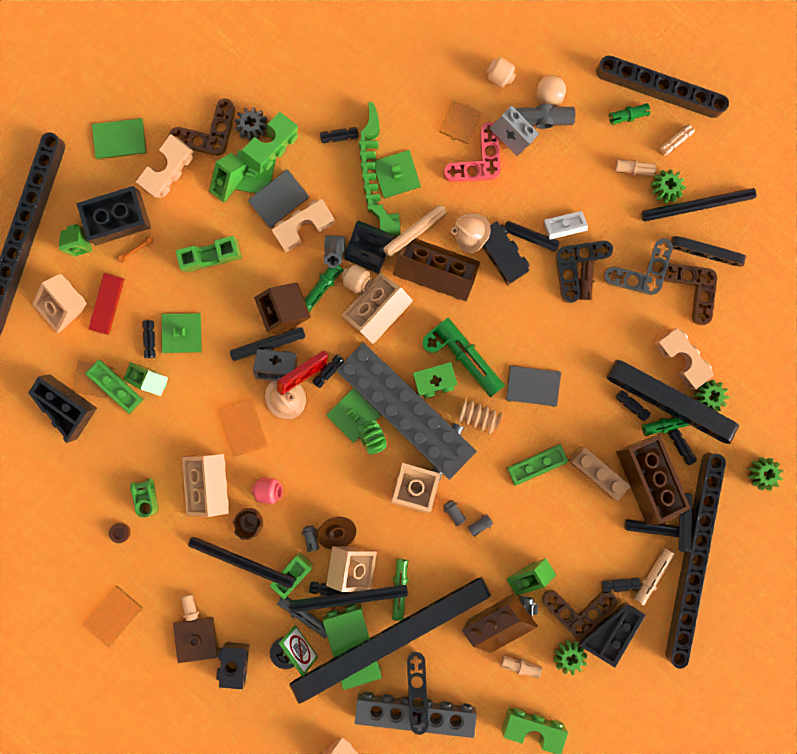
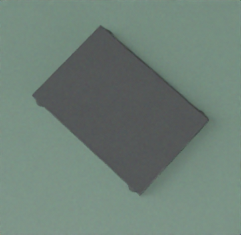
M287 169L248 201L269 228H271L307 200L309 196Z
M510 366L506 400L509 402L516 401L552 407L557 406L561 372Z

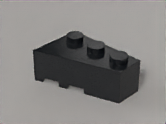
M50 374L38 376L28 392L41 411L46 413L51 419V424L54 428H57L63 435V440L66 443L78 439L97 409L93 404Z
M625 601L602 620L587 636L581 638L578 641L579 646L615 668L646 615Z

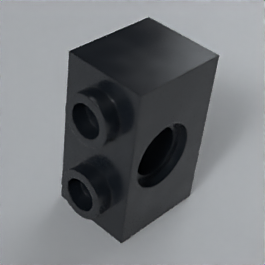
M226 642L219 649L218 660L221 661V667L218 668L216 680H219V688L243 690L247 678L250 644ZM228 662H234L237 668H230Z

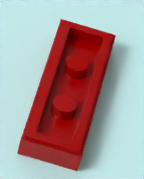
M106 273L103 274L88 330L107 335L110 334L124 278Z
M325 350L321 351L278 380L277 392L280 395H284L327 365L328 353Z

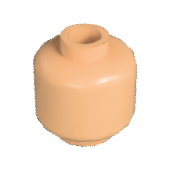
M499 57L497 60L493 59L486 71L488 74L487 78L501 88L506 84L510 85L516 76L513 73L515 66L502 57Z
M352 265L342 273L344 287L354 293L366 292L372 283L369 271L358 265Z

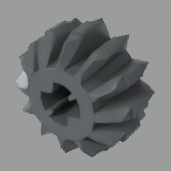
M252 107L250 112L247 108H244V114L238 112L240 119H235V123L238 125L235 129L237 132H240L242 139L247 137V140L251 141L255 137L259 140L258 135L265 136L263 130H267V124L265 123L268 119L266 116H263L261 110L256 112L255 107ZM250 122H253V127H250Z

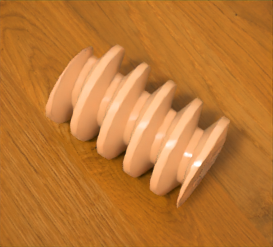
M466 398L459 414V422L466 418V425L473 421L474 428L480 424L481 431H484L486 427H488V434H491L494 430L496 431L503 413L500 412L496 416V410L494 409L489 413V407L487 406L481 410V404L478 403L474 407V401L471 400L467 404Z

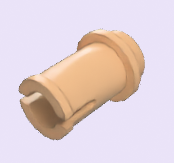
M194 594L181 597L185 613L183 618H186V621L197 619L199 612L196 611Z

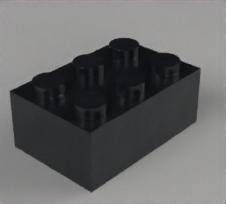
M134 186L76 203L87 241L94 245L151 229L141 192Z

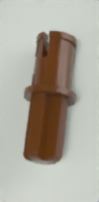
M592 261L582 262L581 280H579L581 282L579 300H592V286L595 282L593 280L594 263Z

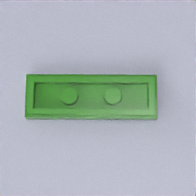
M98 359L85 373L128 414L144 400L101 359Z
M558 444L507 467L514 486L568 463V459L561 444Z

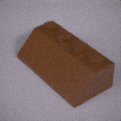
M415 238L401 249L393 275L467 302L480 262Z
M660 435L630 444L616 451L646 525L661 524L691 509Z

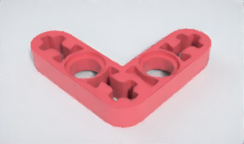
M493 122L483 124L480 130L482 161L449 163L444 169V177L447 181L495 180L499 176L501 170L499 137L493 132L491 141L487 142L488 134L484 133L487 128L494 124ZM493 147L496 151L495 155H486L485 148ZM489 161H493L492 166L493 169L496 170L494 171L493 175H490V172L486 171L489 169L490 166ZM461 167H464V177H461V173H456L455 177H451V174L447 173L450 172L451 168H454L455 172H460ZM475 167L478 172L477 175L469 176L467 168Z

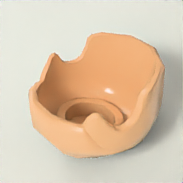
M554 75L544 76L537 85V101L541 105L550 104L553 107H558L565 97V83L560 77Z

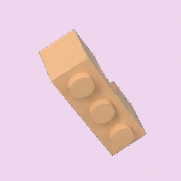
M171 134L159 149L168 161L165 170L158 172L154 168L147 166L136 181L150 194L158 198L168 194L170 191L169 186L173 181L178 180L182 174V168L192 161V155L195 152L179 138Z
M322 199L310 202L305 210H297L291 215L290 219L286 221L281 220L274 225L275 228L272 231L286 253L303 243L298 235L302 225L307 223L313 224L320 233L336 223Z
M675 328L656 341L654 345L665 359L672 358L677 353L685 358L686 366L678 375L689 390L697 389L715 374L711 371L712 366L700 357L698 348L689 343L687 334L683 330Z

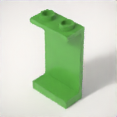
M351 604L346 606L345 610L339 612L337 609L331 610L324 616L323 624L333 657L342 654L367 639L370 641L362 613V605ZM376 661L342 680L343 690L381 679V667Z

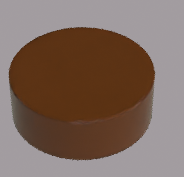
M117 523L110 528L109 537L115 543H123L130 537V528L125 523Z

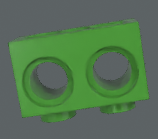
M299 552L281 571V573L294 577L295 582L292 588L284 587L275 582H272L270 587L285 599L310 572L313 564Z

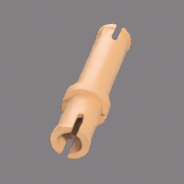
M663 548L648 576L641 581L643 584L635 595V600L645 605L653 590L656 591V585L675 556L674 553Z

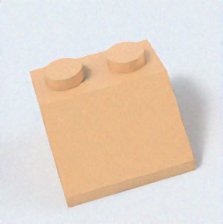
M62 274L42 282L32 303L56 333L61 332L76 319L87 304L84 298L77 293Z
M402 463L390 503L426 514L431 513L441 474Z
M332 546L326 586L340 592L371 590L377 551L348 546Z

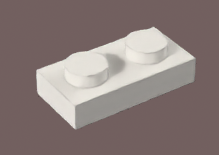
M582 211L544 220L549 240L588 230V224Z

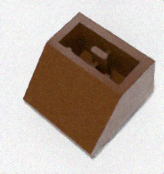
M296 282L269 288L254 297L268 333L280 336L311 318L300 287Z

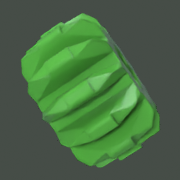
M669 169L667 172L662 170L659 175L653 177L654 182L651 183V187L655 189L651 194H658L656 200L663 198V203H667L669 200L675 202L677 197L680 198L683 195L681 191L686 186L681 183L684 182L685 178H678L680 172L673 174V169Z
M714 379L709 382L706 381L697 388L699 393L693 394L694 397H698L696 401L717 412L721 411V406H727L724 399L730 398L724 394L728 389L722 388L723 383H716Z
M367 421L358 427V435L368 454H376L386 448L385 435L376 421Z
M760 457L758 461H752L753 468H747L749 471H752V474L747 477L753 479L751 484L757 486L759 490L766 489L771 491L773 486L779 487L778 480H784L779 476L784 471L783 469H778L780 463L773 462V458L765 459Z
M566 639V645L564 646L560 642L558 645L561 649H554L556 656L553 657L554 662H557V669H562L564 674L570 671L571 675H575L576 669L582 672L580 666H587L584 659L588 657L584 653V648L578 646L577 641H573L571 644Z

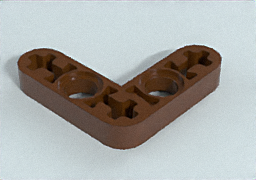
M229 99L218 101L209 134L175 127L170 131L169 135L178 136L181 133L184 138H188V142L186 139L180 138V140L192 150L220 156L225 153L235 115V107ZM226 105H228L230 108V110H226L225 117L228 120L223 118L224 111L221 109L222 107H226ZM219 123H225L226 130L218 132L216 126ZM214 135L219 136L218 142L221 146V148L218 147L216 150L212 146L213 144L216 145L218 140L217 137ZM195 137L203 139V143L200 146L193 145Z
M669 263L667 269L669 268L670 272H678V275L673 274L667 277V274H665L664 282L695 286L692 320L697 325L710 323L713 317L717 285L716 272L710 268ZM685 270H689L692 273L690 281L683 278ZM707 273L708 277H711V280L707 281V283L704 278L697 279L698 276H704ZM702 292H706L709 295V300L706 303L700 299ZM699 306H708V308L703 309V307L699 308ZM703 310V315L706 316V319L701 321L698 314L702 313Z
M554 590L544 592L542 602L573 636L584 638L616 607L617 598L611 592L604 593L602 591L579 614ZM548 596H551V597L556 596V597L554 598V600H555L560 606H558V607L556 608L553 603H551V602L548 603L549 600H548L547 597H548ZM605 596L610 598L611 603L609 605L607 603L604 604L603 598ZM597 603H598L600 606L603 605V606H602V608L604 609L603 612L601 611V609H600L599 607L596 606ZM563 609H569L571 614L569 618L562 619L560 612ZM596 609L598 617L593 620L589 619L588 612ZM583 617L590 623L589 625L584 623ZM577 624L579 626L582 625V632L576 631L575 626Z

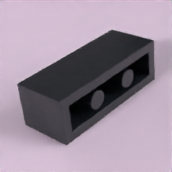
M496 221L490 225L489 239L482 248L506 284L510 285L530 271L528 268L530 265L524 256L521 258L517 252L519 248L513 240L510 241L507 237L508 232L504 225H499Z

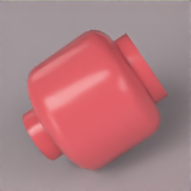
M262 477L252 486V495L255 496L256 501L259 503L274 504L282 497L283 487L277 479Z

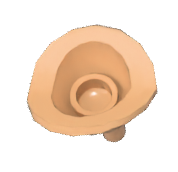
M475 213L456 219L455 227L451 229L457 244L466 253H474L480 250L489 239L491 232L490 223L487 218Z
M272 381L266 388L265 400L269 410L282 419H294L300 416L306 403L305 392L301 385H297L284 395H280L277 392L278 382Z

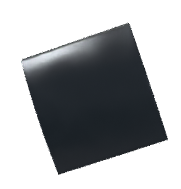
M358 220L343 259L379 274L387 256L384 252V247L393 240L394 235Z

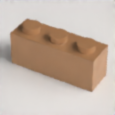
M580 446L568 460L596 486L616 501H619L631 487L585 447Z

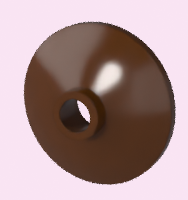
M345 517L331 518L325 521L318 529V541L327 549H332V546H347L356 536V526L352 520Z

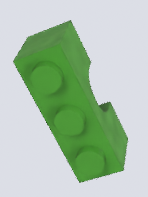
M279 112L267 124L266 135L273 141L263 143L254 137L242 149L241 160L258 174L268 170L272 166L273 160L277 156L281 157L289 144L292 145L297 140L298 125Z
M234 236L214 240L215 243L209 246L196 247L194 245L175 250L180 270L188 273L242 259L238 240Z
M508 708L501 730L503 738L522 744L527 733L538 731L541 733L539 744L542 750L554 754H562L568 731L561 721L555 719L549 721L535 713L533 715L526 714L520 708Z

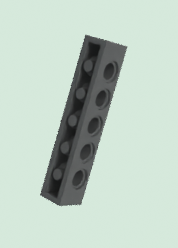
M371 692L358 694L355 724L411 731L409 699L407 696L394 698L389 694L375 696ZM427 699L429 726L426 733L474 738L477 717L475 707L467 703L453 705L449 701L435 703ZM413 700L412 705L415 709L420 710L423 708L424 702L423 700ZM373 706H379L381 708V711L373 712L371 708ZM393 708H398L401 710V712L395 715L391 712V710ZM422 712L417 717V723H414V727H417L418 731L425 727V723H421L420 718L421 715L425 716V712ZM433 713H439L441 715L438 719H432L430 717ZM453 715L460 716L458 721L450 720Z

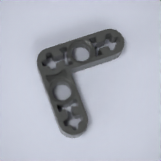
M662 238L655 243L646 274L611 267L604 274L606 283L647 295L657 294L662 288L673 250L672 242ZM662 243H665L666 248H669L664 251L662 256L666 257V260L654 258L655 255L659 256L661 249L658 246H661ZM654 262H661L663 264L661 272L653 271L652 264ZM616 271L617 276L622 277L623 273H626L623 284H620L621 279L616 278L614 281H611V277L608 274ZM649 273L653 276H661V279L656 278L655 285L658 288H654L653 291H650V287L647 286V283L650 284L653 277H649ZM629 276H636L638 278L636 286L628 285L627 278Z

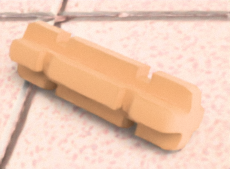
M689 124L686 125L660 147V152L667 156L695 132L694 128Z

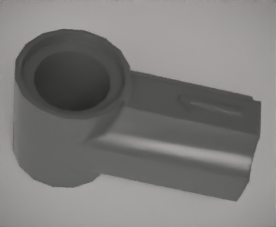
M325 235L324 263L329 268H336L341 264L342 255L345 253V236Z

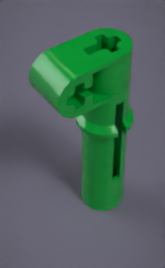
M449 317L423 338V348L429 354H436L447 345L456 356L455 360H459L490 398L505 386L474 348L475 344H471ZM435 332L445 342L444 344H441L439 341H437V347H428V340L431 339L432 341H434L436 339V337L433 335V333ZM457 341L486 375L485 377L456 344Z

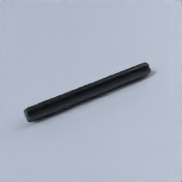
M755 188L644 210L641 212V217L644 222L752 200L757 197Z
M191 537L188 546L284 587L292 588L295 582L294 577L199 538Z
M406 585L291 600L289 607L291 612L407 597L408 589Z

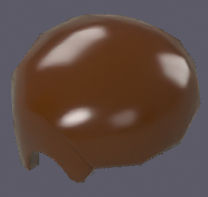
M244 508L239 511L233 520L235 526L234 534L241 540H250L256 537L263 528V519L260 512L254 508Z

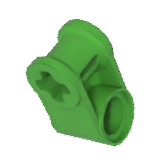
M148 478L147 481L139 483L131 482L130 491L136 514L142 518L154 515L158 510L153 479ZM145 503H148L150 506L149 513L143 510Z

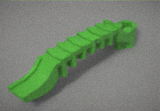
M368 102L369 121L361 131V141H359V148L361 149L360 159L362 160L361 170H363L362 179L365 182L364 192L367 194L365 195L366 202L369 205L367 206L368 213L372 212L380 220L381 230L394 235V237H398L401 235L399 213L387 214L383 209V205H378L377 201H381L380 194L371 195V191H378V184H369V181L376 180V173H368V170H375V162H367V159H376V152L366 151V149H379V141L370 140L378 137L380 127L376 107L373 102Z

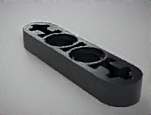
M673 236L671 239L674 250L737 267H743L745 264L746 255L684 237Z
M413 652L407 659L409 720L411 731L416 735H422L429 726L426 667L424 656L419 652ZM414 656L421 660V663L418 664V671L422 670V673H410V670H415L414 664L410 662V660L414 659ZM420 677L423 682L422 686L414 688L411 684L412 678ZM417 697L421 698L424 702V706L420 710L415 709L412 705L413 699ZM425 712V716H420L421 723H425V727L418 731L417 727H414V723H417V716L413 717V713Z

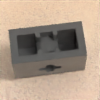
M257 349L253 367L255 379L278 382L280 378L297 368V354Z

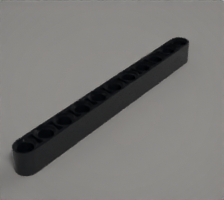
M51 132L45 133L41 137L0 256V290L3 287L5 289L4 294L0 295V335L65 151L64 141ZM56 140L55 146L50 147L51 143ZM50 159L48 165L44 166V162ZM43 177L42 183L38 184V180ZM37 195L36 201L32 203V198ZM30 214V219L25 221V217ZM24 232V237L19 240L20 233ZM17 250V256L13 259V253ZM11 269V274L7 277L6 272Z
M707 453L701 460L692 508L691 551L684 552L665 652L667 660L678 669L685 668L690 659L726 466L725 458L716 453ZM713 457L716 458V465L714 467L710 464ZM709 477H712L713 483L711 486L707 485V479ZM706 496H708L709 503L707 505H704L703 500ZM702 516H705V523L700 525V518ZM701 535V543L696 544V538ZM698 555V561L693 564L692 558ZM694 574V581L689 583V577ZM691 594V600L685 602V597ZM684 614H688L687 620L681 622V617ZM684 633V638L681 641H677L678 636ZM680 653V658L674 661V656Z
M482 577L474 579L370 637V641L367 639L307 672L303 677L300 676L293 680L289 686L298 704L307 701L488 599L491 593Z

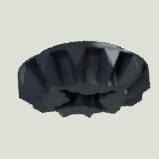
M281 637L272 644L270 658L278 668L290 669L294 667L293 663L289 664V657L287 660L286 656L280 654V652H283V649L279 642L284 638Z

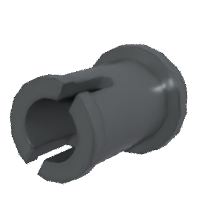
M450 500L443 506L444 512L448 513L455 526H459L466 518L456 506L457 502Z
M488 514L485 516L481 515L482 518L468 526L469 531L474 537L488 527L492 528L491 525L494 523Z
M314 525L303 527L301 532L305 537L307 552H311V549L312 551L319 549L316 537L317 529L314 528Z

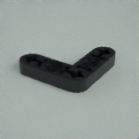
M598 241L564 246L557 251L556 264L561 297L566 303H573L580 297L576 264L583 261L607 259L613 253V246L610 242ZM602 245L605 249H608L605 255H603V252L595 253L596 257H593L594 250H599L602 248ZM581 248L589 250L588 258H582L579 255ZM573 249H575V257L577 260H574V256H570L567 258V261H565V259L563 257L561 258L560 255L563 253V251H565L566 254H572L574 252ZM564 270L572 271L573 278L571 280L563 278ZM574 282L575 285L571 286V291L575 292L576 295L570 299V296H566V293L569 292V285L564 287V284Z

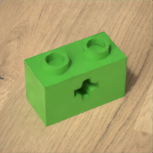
M451 362L413 373L419 396L423 395L424 398L435 396V391L442 390L443 393L454 390L453 386L458 385ZM433 376L441 379L437 387H435V384H430Z

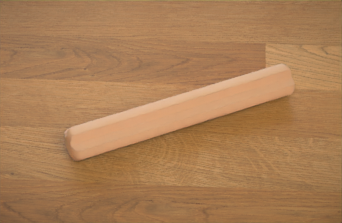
M437 206L384 247L385 254L390 257L445 216L447 213L445 207Z

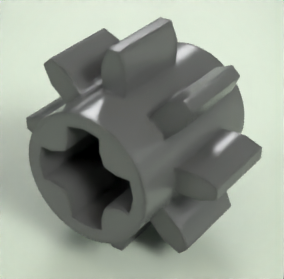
M527 596L519 597V601L531 617L533 614H538V605L534 603V598Z

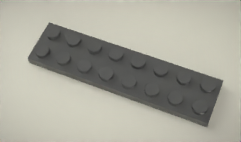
M364 342L336 370L449 480L477 452Z

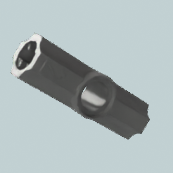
M542 104L536 106V108H515L531 126H536L539 129H547L556 125H574L575 123L574 107H553L550 104Z

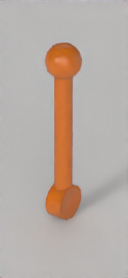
M146 237L144 242L128 253L119 255L118 261L124 263L127 257L146 244H151L153 242L152 237Z

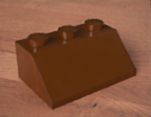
M513 593L468 619L462 632L473 647L491 653L536 629L538 625Z

